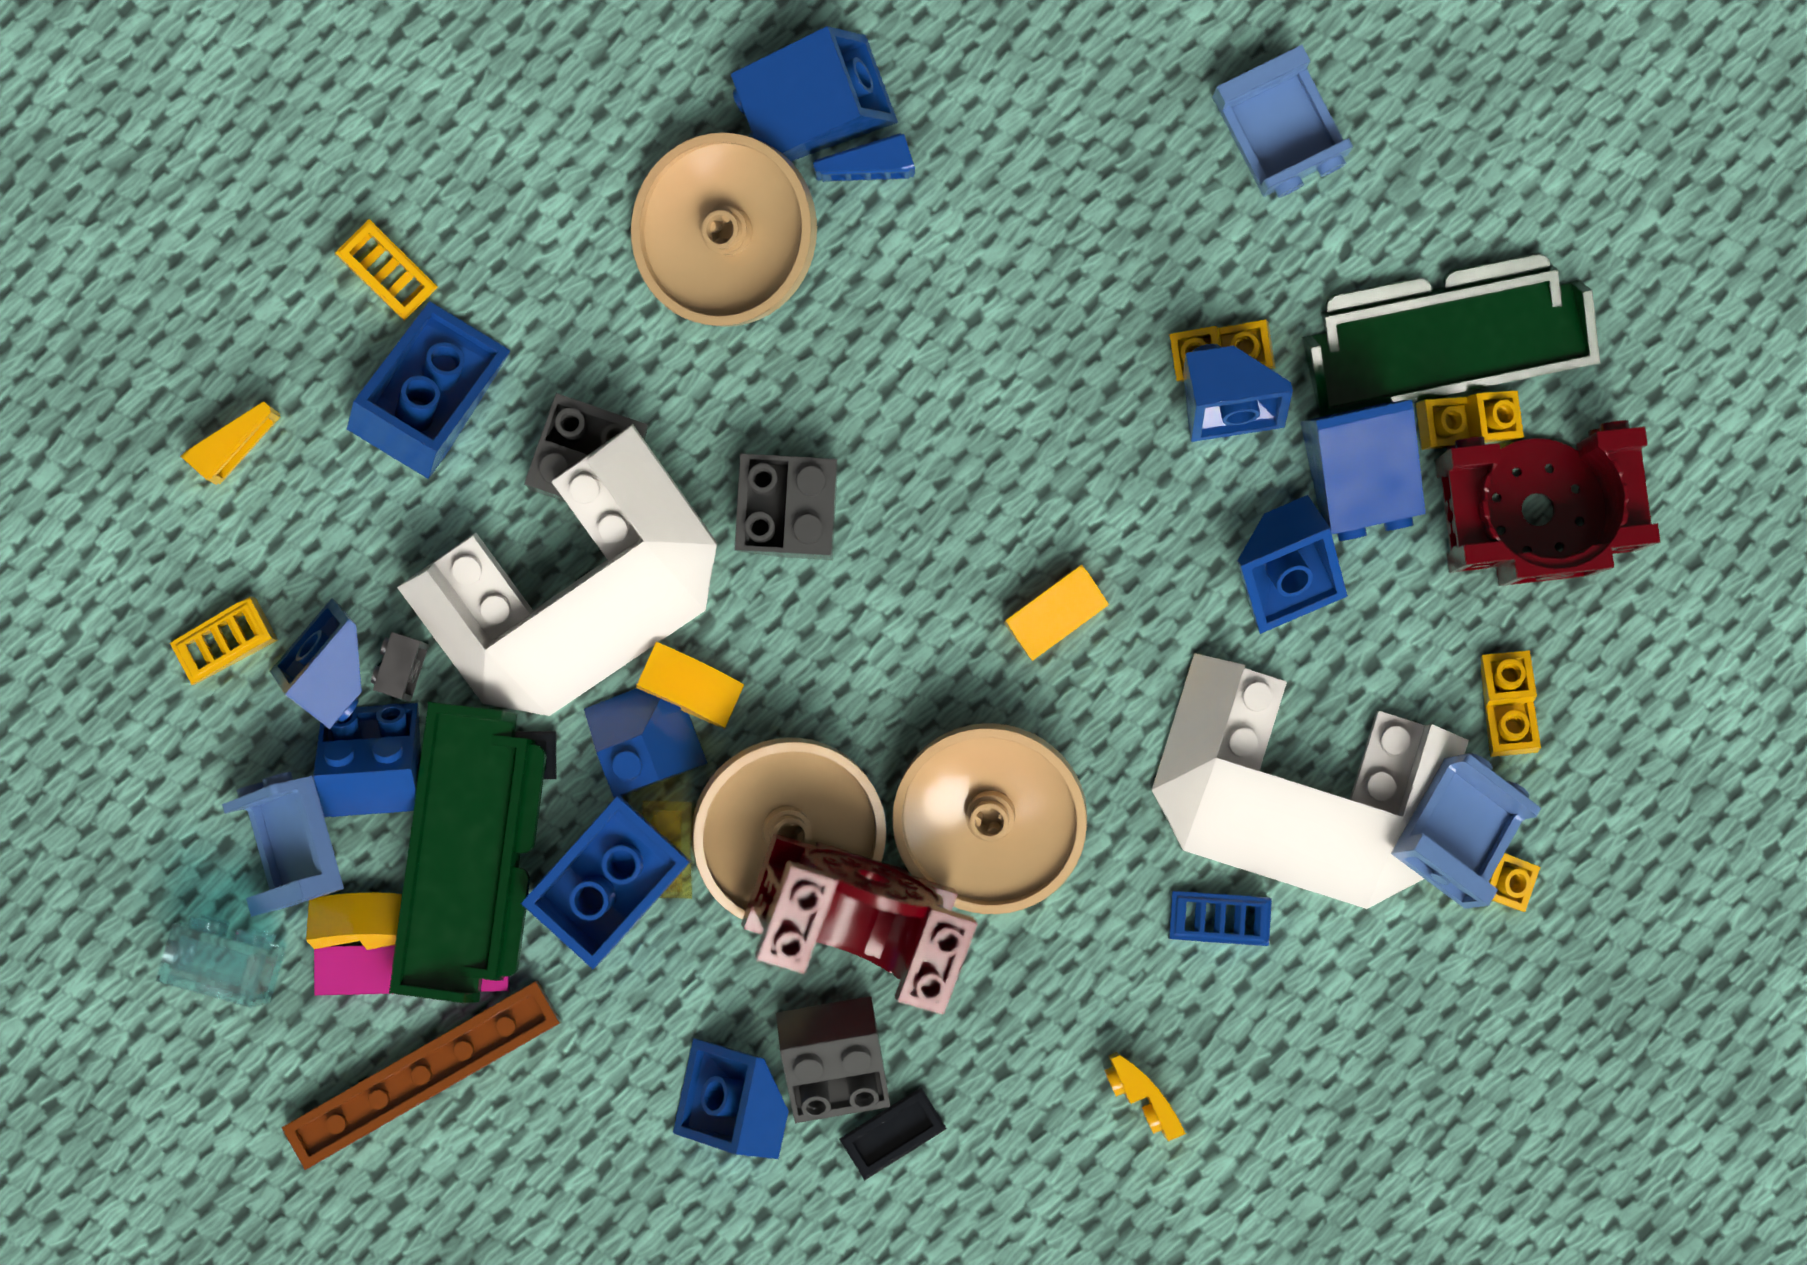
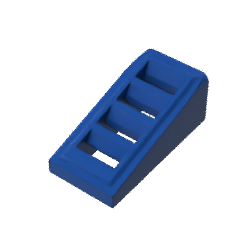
M901 133L829 155L813 162L816 180L823 182L909 179L910 177H915V166L905 135Z
M1172 891L1169 939L1269 946L1272 899L1259 896ZM1187 902H1196L1194 931L1185 930ZM1206 903L1215 904L1213 932H1205ZM1226 904L1235 905L1233 933H1225ZM1246 906H1255L1253 935L1245 934Z

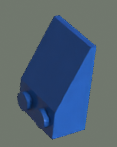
M429 301L353 401L347 430L429 479L451 449L511 350Z
M618 795L521 904L588 966L594 969L638 923L688 866L691 860Z

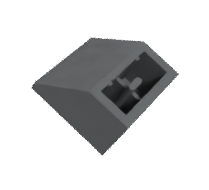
M556 393L524 485L531 491L566 502L552 483L555 477L632 424L645 440L648 425Z
M740 454L735 551L783 558L833 560L838 475L837 459Z
M872 996L776 1012L780 1053L795 1123L891 1107Z

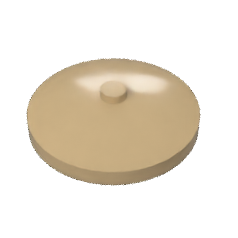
M721 132L700 135L677 145L667 152L654 165L643 181L637 194L631 220V242L634 258L639 272L650 291L664 306L679 316L696 323L726 327L748 324L760 320L780 308L790 299L804 280L814 256L817 238V218L810 190L798 169L784 154L769 144L735 133Z
M995 723L968 725L949 731L934 739L909 764L901 779L894 801V838L898 852L910 874L954 888L958 895L953 907L972 913H1011L1031 907L1046 899L1071 875L1079 861L1085 843L1087 806L1082 786L1073 768L1064 756L1044 739L1031 732L1009 725Z
M772 739L740 751L727 760L710 778L698 799L694 811L691 830L692 850L697 868L707 889L726 910L742 920L774 833L814 846L816 842L881 862L886 842V822L883 807L874 786L862 769L847 755L827 744L810 739Z

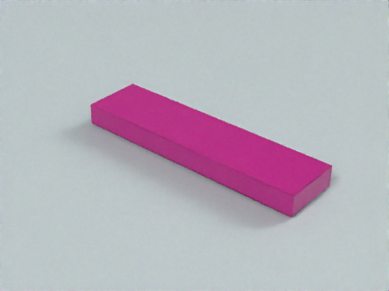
M363 945L329 946L314 949V995L391 994L389 993L395 945L367 950ZM510 976L504 977L502 981L482 979L481 992L510 990Z

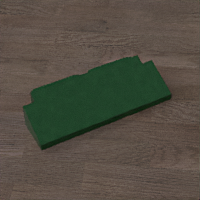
M1533 253L1452 270L1444 278V287L1432 289L1431 284L1425 278L1416 277L1334 294L1326 302V311L1321 312L1325 332L1302 337L1319 417L1391 401L1412 400L1414 402L1600 363L1593 291L1580 280L1560 284L1558 269L1550 265L1549 259L1541 253Z
M428 702L389 993L456 1003H476L480 1000L482 979L502 981L504 977L514 975L519 968L526 908L521 903L528 896L530 875L525 869L519 868L520 853L530 852L534 848L536 841L546 752L542 747L535 745V740L515 737L518 715L516 713Z

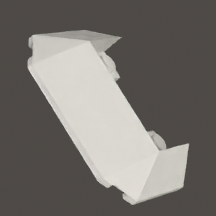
M633 424L552 480L553 485L607 558L602 564L532 610L479 535L474 533L397 587L482 704L550 716L654 646L656 641L660 642L706 610L717 541Z
M1194 653L1152 786V792L1183 851L1365 909L1424 879L1394 857L1391 852L1444 759L1465 754L1469 740L1433 724L1422 725L1388 713L1376 711L1350 799L1342 798L1260 771L1287 681L1246 669L1244 664Z

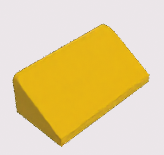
M1080 565L1006 619L1004 624L1031 661H1033L1109 604L1083 565Z

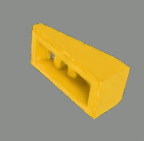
M370 219L334 253L404 321L438 288ZM373 238L378 245L359 263L353 255ZM386 251L393 258L373 277L367 269ZM400 264L406 272L387 290L381 282ZM415 278L420 285L400 303L395 296Z
M263 401L186 450L180 457L206 480L215 485H220L279 420L280 413Z
M249 596L170 642V645L191 685H195L278 641L257 599ZM242 616H245L255 635L247 640L237 621ZM227 624L239 645L234 649H231L221 630ZM212 633L223 654L215 659L204 638ZM193 642H196L207 665L200 669L187 647Z

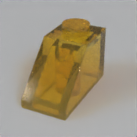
M643 801L642 816L691 860L688 866L659 898L692 899L694 855L691 830L695 802Z

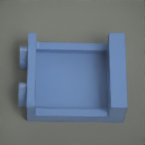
M1302 45L1217 86L1212 96L1263 197L1273 192H1276L1278 198L1291 194L1304 185L1301 178L1317 170L1321 177L1339 170L1346 165L1344 157L1348 156L1353 148L1349 138L1343 140L1307 70L1311 61Z
M1472 753L1444 759L1391 852L1394 857L1464 909L1490 905L1498 891L1497 888L1489 883L1490 878L1522 821L1537 817L1541 810L1537 804L1529 799L1527 790L1516 783L1502 779L1492 771L1493 766L1489 761Z
M291 772L262 779L263 782L237 789L238 798L222 804L225 814L239 810H246L248 812L269 886L268 891L246 898L251 917L291 907L344 889L313 776L293 780Z

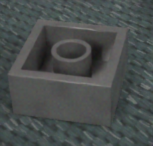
M391 632L390 638L386 637L381 647L380 654L384 655L381 666H376L372 674L371 683L374 684L373 690L411 702L429 644Z

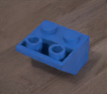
M418 703L356 707L346 720L342 722L337 720L330 729L320 722L313 777L324 817L414 811L421 759Z

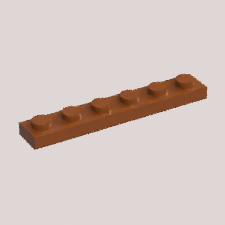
M537 980L283 1126L282 1130L306 1170L560 1024L561 1020Z

